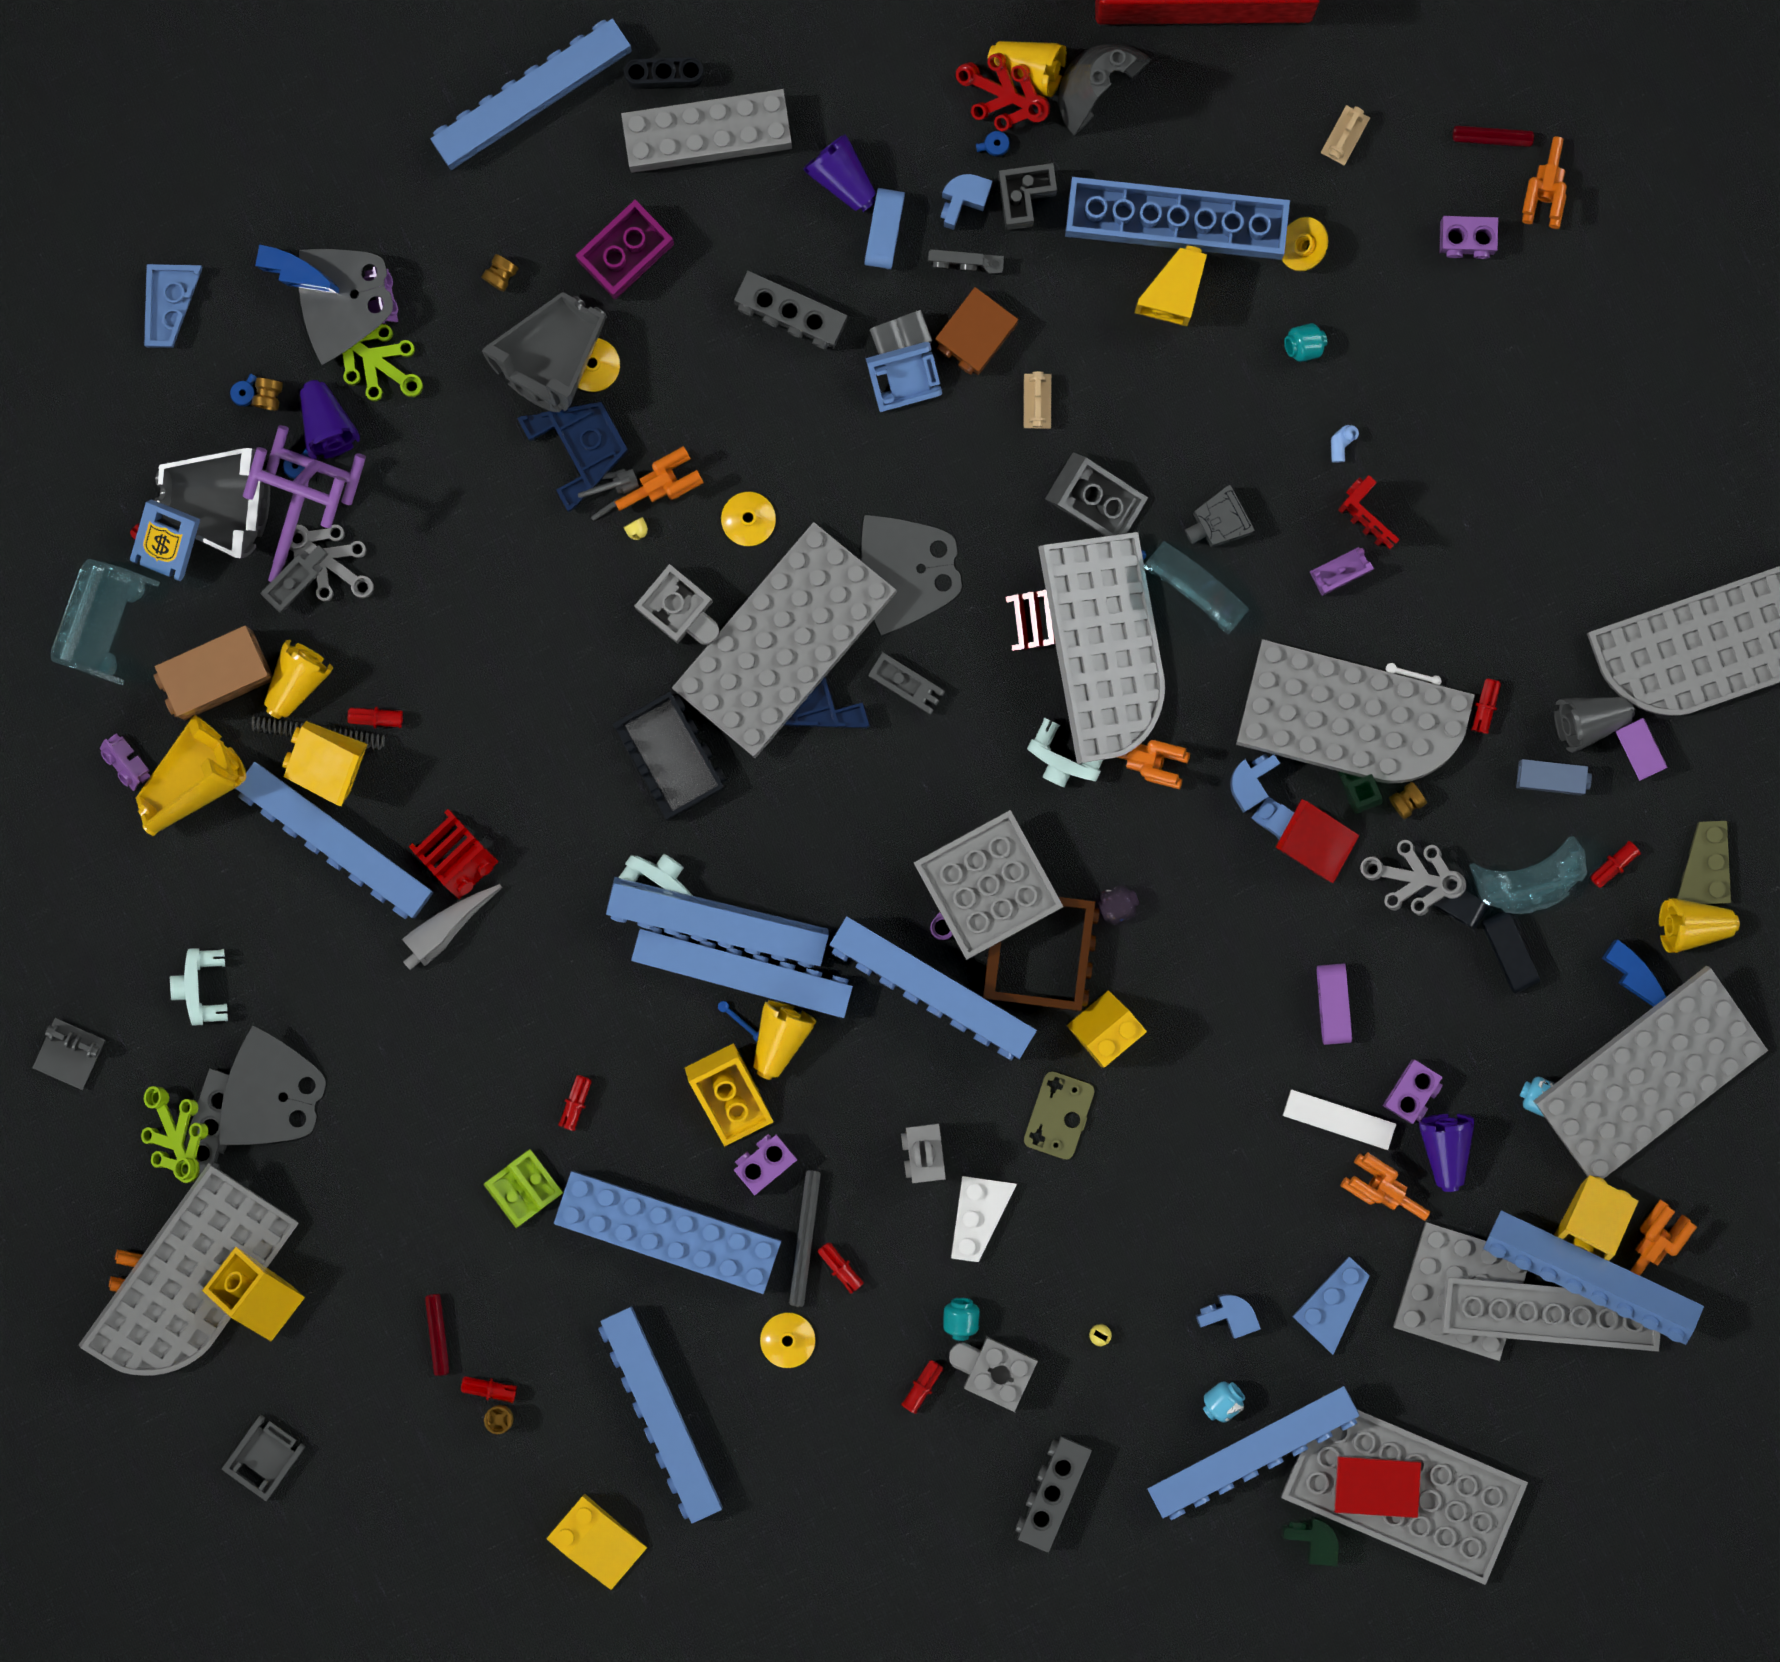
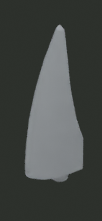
M499 884L469 896L439 912L411 931L402 940L413 954L403 963L409 970L419 962L426 966L446 949L464 924L502 886Z

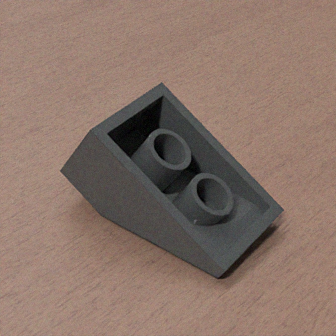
M1074 452L1045 500L1104 536L1127 534L1148 497L1093 461Z

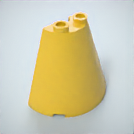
M196 715L191 718L136 797L139 808L138 812L143 823L142 827L152 836L235 789L246 780L244 765L233 748H227L224 742L220 740L222 736Z

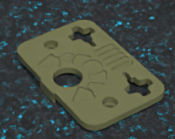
M1056 1072L1047 1073L1024 1136L1026 1146L1062 1159H1070L1075 1152L1081 1131L1084 1130L1087 1121L1086 1116L1094 1096L1093 1086ZM1055 1077L1060 1078L1059 1083L1063 1085L1062 1090L1057 1089L1053 1093L1052 1098H1050L1051 1087L1047 1085L1048 1080L1053 1081ZM1073 1087L1077 1088L1076 1093L1072 1092ZM1069 1112H1075L1080 1117V1123L1075 1128H1069L1064 1123V1117ZM1040 1124H1042V1136L1045 1137V1141H1039L1038 1145L1032 1144L1033 1139L1029 1135L1031 1132L1035 1133L1039 1129ZM1058 1143L1059 1146L1054 1148L1053 1144Z

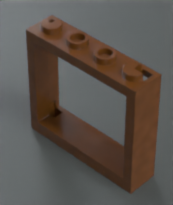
M1058 897L1064 907L1085 909L1074 1002L995 992L1001 941L989 947L983 998L1082 1011V1006L1088 1005L1089 990L1084 989L1085 980L1091 979L1093 963L1088 962L1089 951L1094 952L1096 935H1091L1092 924H1098L1099 908H1095V901Z

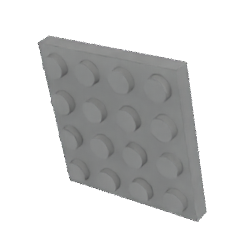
M1011 810L914 862L917 871L966 960L1063 908L1060 899Z
M1425 1222L1393 1328L1500 1361L1506 1338L1441 1332L1446 1277L1524 1283L1527 1270L1520 1269L1515 1264L1503 1258H1497L1484 1250L1483 1247L1486 1243L1484 1240Z

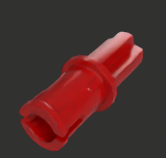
M1494 679L1485 680L1480 701L1476 703L1478 709L1471 730L1489 734L1493 712L1497 711L1495 705L1501 686L1499 681Z
M351 707L348 710L347 720L350 724L373 725L374 728H377V726L402 728L403 711L379 710L378 707H375V709Z
M1628 841L1613 856L1609 855L1607 857L1608 860L1590 876L1592 882L1601 888L1617 873H1623V868L1641 854L1638 848L1631 841Z
M581 1075L576 1077L569 1098H565L567 1103L558 1124L559 1126L575 1131L582 1108H586L584 1102L592 1083L589 1078Z
M831 1243L824 1244L818 1250L819 1255L833 1270L831 1274L838 1277L850 1294L863 1285L864 1282L849 1265V1260L845 1261Z
M930 1360L918 1380L913 1381L914 1386L901 1405L916 1414L928 1393H932L931 1388L942 1373L943 1367L937 1362Z
M464 1377L462 1379L461 1392L483 1396L486 1397V1400L491 1398L514 1403L517 1388L515 1385L493 1382L491 1378L490 1381L471 1377Z

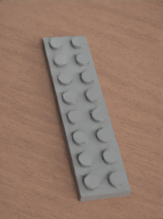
M1446 1277L1442 1333L1659 1351V1332L1647 1329L1630 1318H1624L1611 1309L1596 1305L1591 1300L1579 1294L1571 1293L1564 1287Z

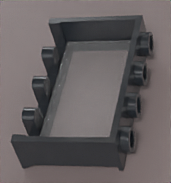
M671 692L613 723L667 821L719 791L724 790L725 788L722 783L727 781L719 766L713 769L708 760L713 757L706 743L699 744L695 735L700 732L692 719L686 721L682 713L686 709L679 695L673 697Z

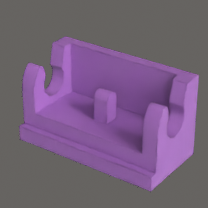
M1358 547L1310 571L1322 596L1374 569L1371 562L1366 560L1363 548Z
M1644 718L1616 731L1639 781L1667 768L1665 760Z

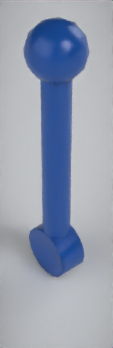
M726 1001L720 1002L718 1004L719 1011L730 1015L753 1035L754 1041L757 1042L759 1032H756L734 1013Z

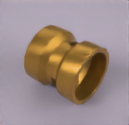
M495 254L492 259V266L490 269L485 270L481 278L504 292L508 286L509 278L514 276L519 268L502 256Z
M256 378L255 387L258 394L253 396L251 405L277 411L280 402L276 397L282 392L283 383L266 378Z
M1413 782L1407 784L1401 793H1395L1389 797L1393 807L1404 820L1412 815L1414 809H1420L1427 804L1424 796Z
M496 1405L485 1414V1427L493 1434H502L512 1426L514 1420L513 1413L507 1406Z

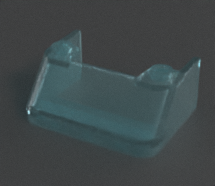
M92 559L86 560L80 568L53 643L51 660L68 668L123 686L125 680L112 676L117 669L115 655L109 653L127 601L135 602L137 599H140L144 594L145 584L158 587L160 582L119 566Z

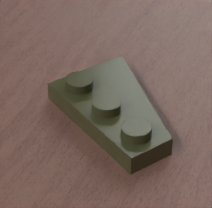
M1727 821L1697 823L1677 899L1701 904L1731 903Z

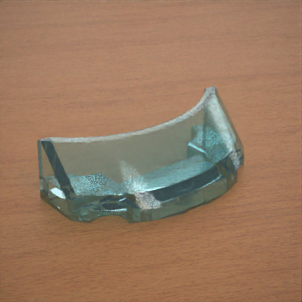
M1165 541L1144 564V568L1150 573L1160 576L1164 582L1167 581L1209 615L1208 617L1215 620L1219 628L1228 635L1249 610L1241 600L1216 578Z
M1574 836L1568 837L1565 843L1551 856L1525 869L1505 872L1488 870L1475 863L1469 865L1481 900L1488 906H1494L1503 909L1506 913L1512 914L1532 913L1533 911L1546 909L1557 904L1570 895L1568 890L1577 881H1583L1587 875L1585 851Z

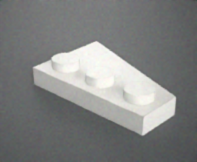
M962 1176L951 1254L952 1259L979 1262L1017 1184Z

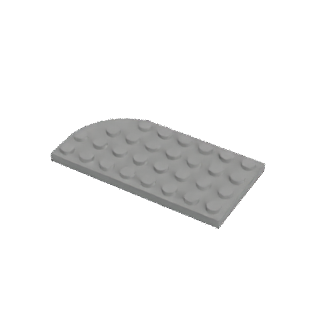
M1138 532L1039 546L1038 549L1077 764L1125 755L1140 745L1154 728L1162 710L1165 694V679Z
M1780 566L1588 632L1589 641L1605 681L1620 697L1626 698L1633 706L1650 713L1666 716L1690 714L1779 683Z
M1262 639L1236 745L1382 783L1409 782L1434 772L1455 753L1466 733L1474 694Z
M208 1163L79 1343L80 1348L113 1369L132 1375H159L187 1366L211 1347L231 1319L202 1290L233 1249L238 1247L259 1263L268 1267L299 1223Z

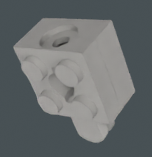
M670 564L634 606L637 611L677 644L687 633L704 645L713 643L719 635L718 624L704 613L713 603L712 599Z
M939 1124L906 1127V1133L901 1134L903 1150L909 1151L910 1159L904 1161L906 1178L912 1177V1183L944 1180L945 1170Z
M986 1337L981 1350L966 1343H958L952 1347L949 1354L952 1366L969 1374L964 1389L1015 1412L1038 1362L1037 1359L989 1337Z

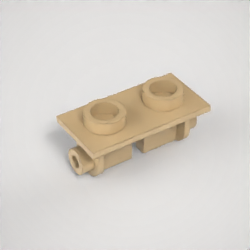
M1346 105L1321 154L1345 166L1370 117L1364 115V111L1361 108L1355 106L1353 109Z
M1039 371L1033 372V374H1024V428L1051 429V374H1044V372Z

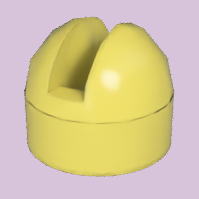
M643 517L623 527L627 535L633 540L644 538L648 530Z
M1097 1324L1091 1328L1089 1337L1094 1345L1102 1347L1111 1341L1112 1333L1106 1325ZM1097 1330L1101 1334L1108 1336L1106 1341L1095 1336V1331Z

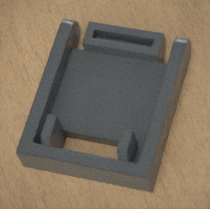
M260 1415L222 1470L263 1500L268 1501L306 1446L301 1443L296 1451L292 1450L291 1448L297 1440L271 1421L268 1422L264 1429L260 1427L265 1420V1417ZM243 1464L265 1478L260 1487L238 1472Z

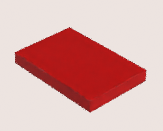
M1302 799L1275 848L1325 880L1334 883L1359 835L1308 801Z
M1337 1456L1334 1512L1418 1518L1421 1462Z

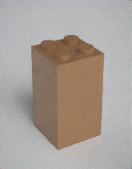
M246 625L156 665L157 673L154 674L159 689H163L168 695L165 703L171 715L174 714L175 717L183 720H188L194 715H199L270 683L273 677L253 630Z

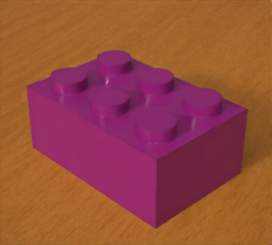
M635 199L578 252L576 258L590 275L616 300L674 245V241Z

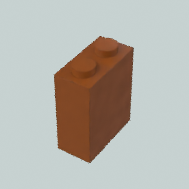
M974 287L935 338V343L938 345L936 349L945 357L950 358L952 355L960 361L958 366L966 373L971 375L974 372L979 375L1017 326L1018 319Z

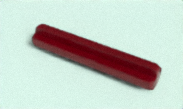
M1455 126L1453 129V141L1530 147L1533 145L1534 133L1525 130Z
M430 1294L425 1297L433 1369L435 1376L449 1374V1363L441 1296L439 1294Z

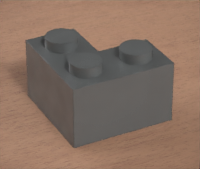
M1053 163L999 171L998 178L1006 230L1033 227L1034 218L1031 199L1056 196L1057 186Z

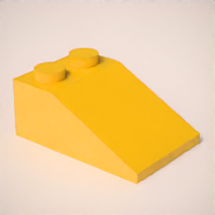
M734 1043L685 1067L688 1081L724 1147L773 1123V1119Z
M586 1494L579 1499L547 1537V1540L610 1590L613 1589L647 1549L641 1541Z

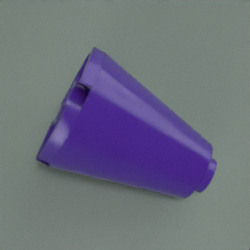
M845 134L820 152L821 154L816 157V160L813 158L803 168L806 174L855 211L861 209L864 212L875 203L873 197L876 195V192Z
M318 380L305 383L304 388L300 391L306 450L309 457L317 459L316 455L323 454L324 458L327 459L351 450L353 448L352 442L355 439L359 442L360 435L328 386Z
M1448 1114L1424 1117L1422 1122L1419 1121V1129L1436 1185L1442 1187V1191L1445 1192L1458 1191L1465 1181L1474 1130V1118L1465 1114H1457V1119L1448 1117Z

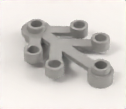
M297 525L294 536L301 534L303 540L301 543L296 544L292 539L289 550L294 551V558L298 554L301 555L304 551L310 554L317 547L312 542L325 539L339 542L345 536L344 529L339 525H332L331 528L308 531L306 527ZM340 529L341 535L338 538H333L331 536L332 530ZM354 541L351 545L323 548L328 553V556L319 564L323 569L317 576L318 588L316 595L318 599L327 602L334 595L332 588L329 586L327 568L350 584L355 596L358 598H368L374 591L373 582L366 576L357 577L333 559L347 556L362 558L366 554V546L360 541ZM361 545L363 551L360 554H354V546ZM361 583L368 585V590L364 593L358 590V586ZM324 588L330 591L327 598L320 596V591Z
M1409 840L1400 841L1397 845V851L1402 857L1406 858L1413 871L1383 866L1382 862L1376 857L1364 859L1360 866L1361 873L1368 880L1374 881L1384 877L1410 882L1397 892L1386 895L1385 905L1393 911L1400 909L1404 900L1426 886L1435 887L1436 889L1424 898H1416L1412 901L1411 909L1418 916L1425 915L1429 907L1444 897L1449 899L1458 898L1466 889L1465 878L1459 872L1448 869L1441 858L1440 849L1435 845L1427 846L1423 854L1428 862L1433 863L1440 876L1428 874L1415 853L1414 845ZM1410 845L1411 848L1409 852L1403 853L1402 847ZM1437 850V855L1434 858H1429V851ZM1377 866L1378 871L1375 874H1370V867ZM1452 881L1457 882V887L1454 890L1448 889V885ZM1397 897V904L1394 906L1389 905V900ZM1418 903H1424L1423 910L1417 911L1415 909Z

